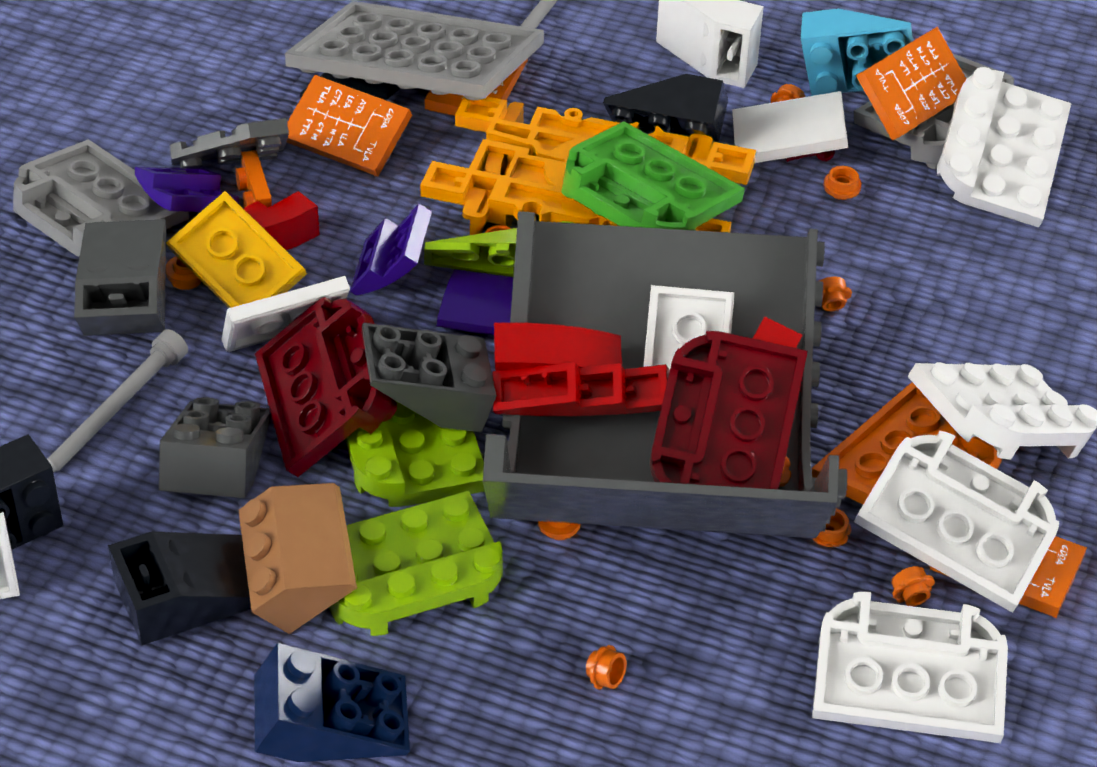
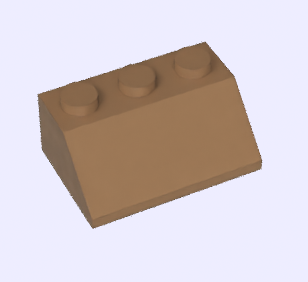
M335 483L272 486L239 509L252 613L284 632L291 634L357 589L341 491L338 485Z

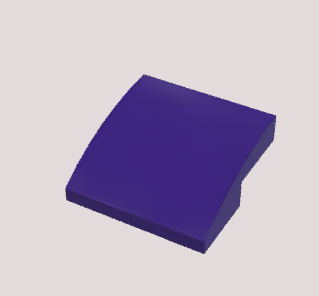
M135 166V176L144 191L158 205L169 211L201 212L224 192L220 190L221 174L203 168ZM228 193L239 204V196Z
M419 203L399 225L385 218L365 239L350 292L357 296L379 290L400 279L414 268L419 261L432 211Z
M454 269L441 302L436 327L494 335V323H510L513 277Z

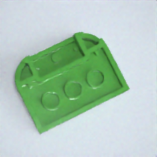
M623 121L570 149L561 192L564 196L578 201L590 208L595 214L603 216L619 226L696 230V227L742 202L745 188Z

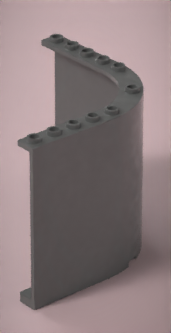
M518 211L510 323L565 325L621 335L622 366L624 369L639 368L644 366L651 285L735 292L731 334L753 338L763 318L767 317L802 334L803 336L797 349L806 350L808 353L786 453L791 463L789 470L792 474L789 482L785 486L780 487L779 490L654 482L650 468V458L661 411L594 416L503 414L502 427L510 430L509 440L506 439V435L486 434L483 485L490 517L816 538L820 531L825 532L826 524H830L831 516H835L836 507H840L841 498L845 499L847 469H839V456L829 455L817 478L812 477L810 428H817L818 403H811V387H818L820 377V362H813V346L820 347L822 330L821 322L814 321L815 306H821L823 299V282L816 281V266L823 267L825 242L817 241L818 229H809L807 237L544 222L535 221V212Z

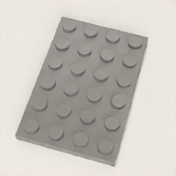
M351 1L286 51L285 62L287 67L299 68L304 73L323 72L332 74L333 77L340 79L354 77L365 79V82L370 84L384 82L396 84L401 89L420 88L431 90L436 95L451 93L463 95L468 100H482L544 44V30Z

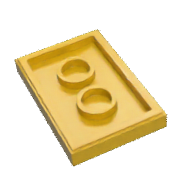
M226 191L166 242L167 247L228 308L288 292L307 275L306 269Z

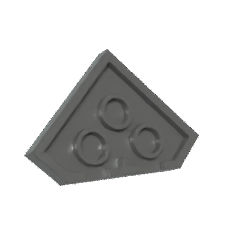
M287 118L241 124L236 126V129L231 130L232 135L227 137L225 136V131H216L198 136L197 140L193 141V146L187 147L186 142L183 141L170 144L172 165L180 164L181 168H200L203 166L202 161L217 160L218 165H228L240 162L241 152L253 150L257 151L259 160L277 158V152L284 151L289 135Z

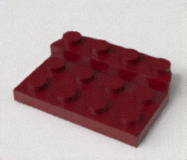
M326 297L319 299L255 353L286 471L296 477L302 475L359 427L372 434L382 422L391 419L397 409L396 400L370 386L362 324H374L373 318L368 312L347 298L334 301Z
M706 331L705 335L696 337L685 343L680 349L678 348L671 362L652 446L650 468L654 482L779 490L808 351L720 331Z

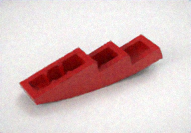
M576 362L492 371L496 391L493 412L495 414L527 416H594L661 411L670 370L666 364L624 369L621 363L579 368Z

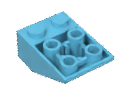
M839 8L804 12L802 14L801 44L811 96L841 91V93L864 91L856 75L912 42L911 23Z

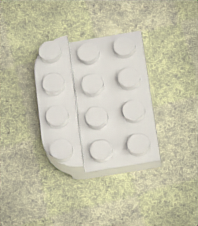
M979 67L963 83L954 103V111L944 148L937 164V176H942L946 185L955 192L953 198L963 204L1040 227L1044 219L1071 103L1002 82L1004 72Z
M915 363L908 375V378L963 439L970 442L972 437L980 438L997 450L998 458L1011 460L1019 446H1057L1068 459L1075 458L1097 428L1096 409L1085 404L1068 405L1067 400L1062 395L1053 391L1043 381L1041 372L1028 364Z
M939 430L937 435H920L911 439L909 437L905 438L897 447L857 514L854 523L1013 613L1058 531L1059 521L1056 520L1054 509L1045 496L1048 490L1035 480L1028 487L952 445L956 436Z
M871 592L853 593L852 599L843 601L830 612H826L822 621L818 642L819 650L812 718L1001 743L1004 736L1008 655L1006 636L1000 635L999 631L990 621L979 615L981 609L971 605L963 604L960 613L871 601Z

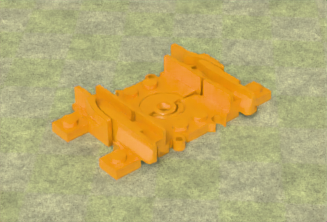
M488 96L482 100H468L464 97L455 114V126L486 132V139L482 140L469 168L432 161L420 184L421 197L464 205L462 216L464 219L470 220V235L481 234L486 222L510 227L514 217L518 220V211L535 212V214L539 215V221L544 222L568 221L578 224L619 226L609 219L595 214L590 208L578 201L564 196L561 192L570 149L619 123L593 117L582 120L583 113L577 108H569L564 112V116H561L556 110L537 106L530 124H524V103L512 102L507 108V100ZM638 122L630 124L637 129L639 128ZM659 126L655 127L653 133L648 134L738 184H748L755 163L756 150L713 142L712 137L707 135L692 134L688 137L664 132ZM712 218L696 227V231L731 232L732 222Z

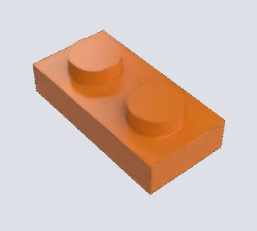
M257 151L241 152L242 167L236 168V182L239 191L245 190L243 192L244 208L256 201H260L267 208L272 206L271 194Z

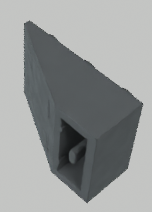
M166 220L85 223L75 279L74 318L83 335L154 333L165 330Z
M362 324L370 386L441 428L474 432L483 431L496 398L485 338L393 327L385 324Z
M209 397L196 398L190 401L160 440L159 490L245 498L255 481L271 420L270 408H262L259 403L253 401H241L235 403V405L219 404L217 399Z

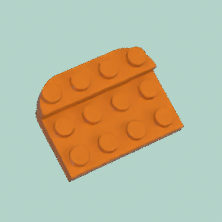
M911 382L812 467V477H818L829 455L839 456V469H847L846 497L864 504L897 447L905 438L909 437L911 439L920 435H937L939 430L956 436L952 445L996 469L999 468L1002 458L997 457V450L991 444L978 437H972L970 442L963 439L916 385Z

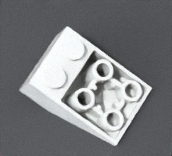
M659 0L656 42L707 78L723 80L725 84L745 88L758 64L764 6L740 0Z

